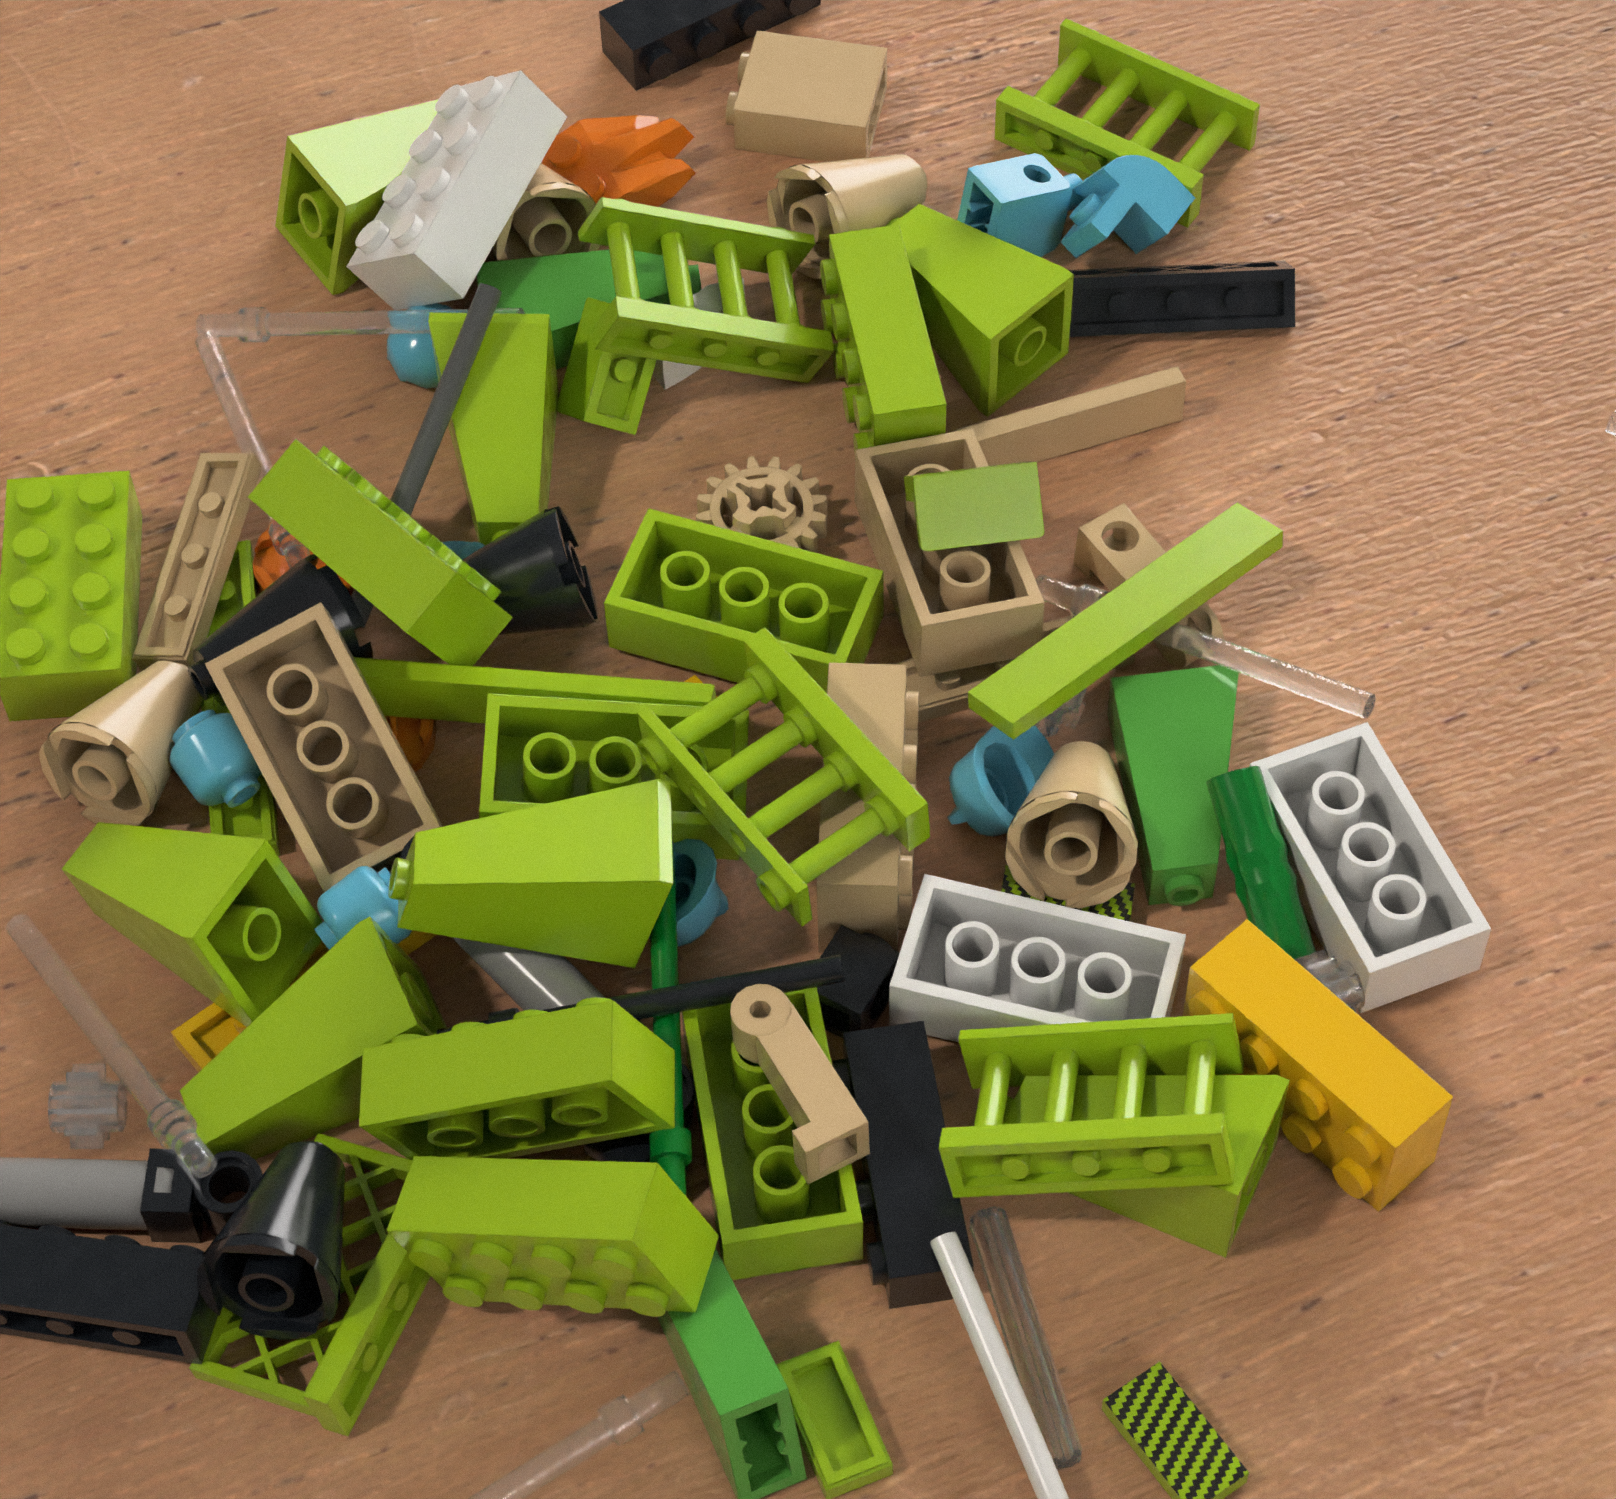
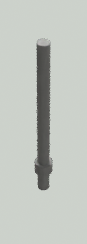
M480 283L391 497V501L410 516L502 295L500 290L490 285ZM354 589L351 597L365 624L360 628H365L374 605Z

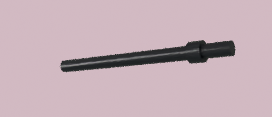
M841 955L614 996L607 999L614 1000L634 1018L641 1020L728 1004L745 987L755 984H768L780 989L783 993L846 982L842 957ZM576 1004L544 1009L543 1011L553 1012L576 1007ZM518 1008L490 1012L488 1020L479 1022L491 1024L511 1020L519 1010ZM452 1027L437 1029V1034L450 1032Z

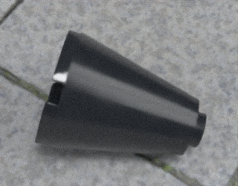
M559 506L541 511L462 559L501 591L494 602L513 618L499 635L579 628L595 623V620L598 619L596 601L586 565L581 566L574 549L579 545L566 515Z
M315 554L299 560L193 650L195 663L188 666V672L200 696L204 700L213 697L221 706H225L226 704L205 663L320 602L334 619L353 657L373 658L371 642L361 647L359 646L354 630L365 624L349 591L337 573L327 565L317 569L316 565L319 558Z
M315 1141L294 1142L283 1147L202 1256L197 1269V1287L207 1306L220 1316L224 1306L232 1313L241 1317L239 1329L253 1335L278 1340L306 1338L316 1333L319 1323L327 1318L330 1322L336 1313L340 1300L345 1166L340 1157L329 1147Z

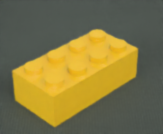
M1246 919L1190 967L1183 1016L1233 1013L1244 1069L1242 1074L1224 1075H1279L1289 1079L1280 1124L1285 1136L1297 1149L1304 1153L1312 1152L1330 1168L1336 1182L1347 1194L1356 1199L1363 1198L1379 1212L1435 1161L1453 1096L1252 922Z

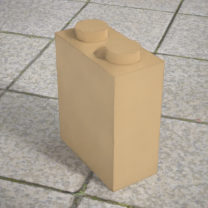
M756 31L750 53L742 52L740 56L737 75L738 85H740L739 91H730L726 105V124L734 126L735 149L825 162L868 158L887 91V48Z

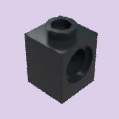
M841 925L820 958L841 955L846 982L817 987L825 1030L843 1038V1032L870 1029L875 1026L889 1003V985L899 952L893 950L884 939L875 934L867 932L860 934Z

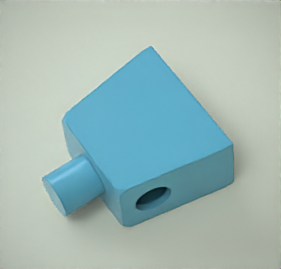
M1036 153L976 165L968 168L957 220L1042 257L1055 250L1060 244L1067 212L1075 209L1083 201L1073 190L1082 182V179L1074 173L1062 176L1044 156Z

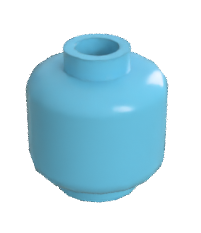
M214 710L200 712L184 722L173 734L172 740L175 745L171 749L169 762L201 805L214 806L225 802L230 808L236 807L249 800L260 789L261 785L257 779L262 773L231 713L216 714Z
M360 866L318 898L317 908L324 922L314 928V930L329 950L357 923L369 916L396 944L410 935L412 930L397 928L398 900L388 897L391 873L386 867L377 873L371 867Z

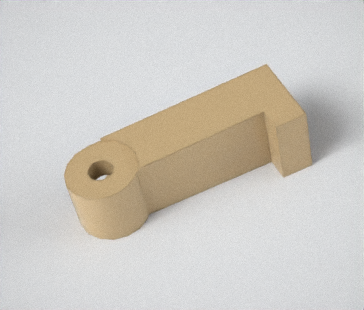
M1123 503L1078 528L1073 563L1088 579L1096 575L1112 591L1166 552L1126 504ZM1113 529V535L1102 540L1103 534ZM1205 602L1156 637L1154 641L1161 654L1170 664L1177 668H1184L1221 647L1224 643V634L1217 616Z
M768 984L748 986L737 993L731 1002L730 1009L735 1048L744 1059L759 1064L796 1124L797 1129L792 1131L794 1161L807 1184L869 1155L868 1120L788 997L780 989Z

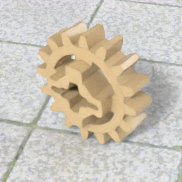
M754 456L748 457L747 469L741 471L731 463L724 465L725 480L710 476L706 480L707 494H698L696 521L729 529L722 519L723 515L729 517V527H731L729 530L818 553V539L826 538L827 497L826 495H819V480L816 477L803 480L802 466L798 463L787 471L780 469V459L775 456L769 461L767 467H759L758 461ZM796 506L802 514L801 518L796 516Z

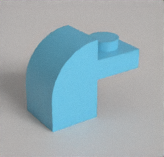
M1140 155L1121 156L1084 179L1073 189L1083 201L1070 214L1069 218L1075 224L1060 242L1077 258L1107 239L1111 232L1114 231L1137 254L1166 236L1194 201L1195 197L1166 167L1157 161Z

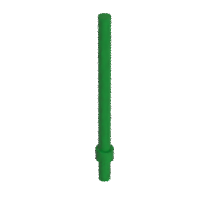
M673 841V885L650 934L652 989L679 985ZM679 1012L653 1017V1033L675 1050V1128L651 1132L649 1141L650 1162L658 1163L686 1196L685 1166L692 1162L691 1132L684 1128Z

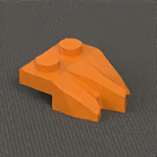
M643 115L579 120L555 137L541 162L585 190L596 204L601 197L625 199L633 203L659 207L674 197L696 174L682 159H674L694 138L686 127L673 118L659 122L658 117Z

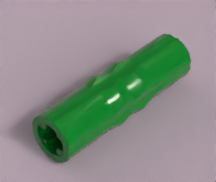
M1260 766L1241 768L1213 777L1206 784L1225 844L1226 862L1234 875L1236 894L1244 908L1246 918L1298 963L1316 958L1317 953L1298 894L1297 878L1288 860L1287 844L1278 828Z

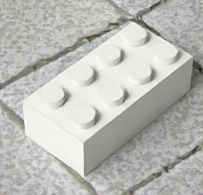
M521 70L497 77L488 76L481 81L462 86L454 85L441 95L435 105L437 114L428 129L415 139L409 149L411 158L401 175L393 179L386 187L382 195V199L385 202L375 219L368 223L358 234L355 241L357 249L346 267L394 310L464 298L565 122L567 116Z
M1368 722L1250 763V766H1260L1278 828L1287 844L1288 860L1297 878L1298 894L1305 917L1360 1014L1480 969L1491 927Z
M924 874L889 985V1026L924 1021L927 1035L959 1042L960 1030L1170 1017L1181 974L1186 934Z

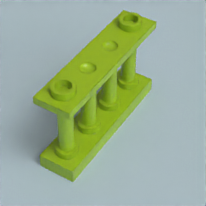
M1067 18L1060 24L1059 67L1034 96H1030L1007 86L996 99L995 140L1028 155L1034 153L1042 155L1054 167L1069 174L1074 173L1082 180L1112 160L1125 155L1145 156L1162 164L1195 197L1194 201L1177 221L1178 224L1187 228L1200 212L1204 176L1200 171L1225 140L1250 151L1255 144L1260 104L1240 94L1215 85ZM1080 75L1107 87L1082 118L1054 107ZM1128 97L1155 108L1153 113L1130 140L1103 129L1104 125ZM1176 119L1204 130L1179 162L1151 151Z
M605 197L600 198L578 230L579 241L609 246L616 297L592 329L594 350L808 383L834 352L831 331L807 328L801 325L799 320L792 274L815 246L813 234L790 231L782 227H768L633 203L625 199ZM634 251L663 255L670 305L649 302L640 298ZM687 260L716 265L724 314L699 310L694 306ZM740 269L768 273L776 322L753 319L748 316Z
M764 627L744 640L748 669L744 671L745 679L672 728L668 729L648 705L639 710L637 717L642 740L637 742V747L649 768L658 776L666 772L758 876L756 884L769 905L778 912L786 908L802 927L813 919L808 883L880 833L886 837L893 834L909 852L930 838L928 802ZM758 701L764 704L772 701L784 714V722L709 773L687 750ZM798 744L805 748L811 744L824 758V767L751 817L747 818L726 794ZM839 788L844 792L852 789L864 802L865 811L788 864L766 839Z
M1233 1013L960 1030L958 1040L972 1089L980 1088L974 1126L942 1128L939 1152L953 1198L1233 1184L1235 1161L1224 1113H1211L1215 1075L1242 1074L1244 1069ZM1117 1075L1112 1119L1071 1121L1077 1076ZM1146 1075H1186L1182 1115L1141 1117ZM1025 1076H1049L1043 1121L1040 1123L1003 1124L1008 1088L1021 1086Z

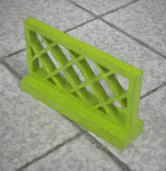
M318 1133L314 1140L315 1142L326 1145L340 1157L342 1162L353 1165L357 1178L345 1182L344 1202L363 1194L371 1213L370 1216L343 1228L342 1248L378 1232L382 1242L373 1260L348 1270L342 1254L340 1294L346 1291L350 1306L343 1319L317 1330L315 1334L306 1338H299L270 1351L266 1337L254 1335L261 1356L231 1368L218 1363L229 1343L243 1338L250 1333L239 1329L242 1318L223 1306L220 1316L218 1315L202 1365L191 1363L189 1369L197 1379L317 1417L324 1429L349 1436L431 1276L424 1269L414 1265L408 1258L409 1253L386 1231L396 1204L379 1211L372 1190L398 1178L405 1180L412 1160ZM363 1168L368 1169V1170H372V1171H370V1172H368V1173L365 1174V1171H364ZM360 1285L358 1291L356 1292L355 1287ZM329 1345L326 1351L324 1352L323 1347ZM314 1352L318 1366L305 1391L281 1383L277 1371L278 1367ZM267 1373L269 1380L259 1376Z

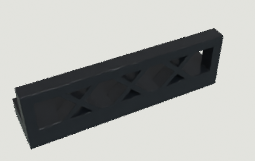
M1284 260L1069 270L1074 274L1070 337L1295 327V268Z

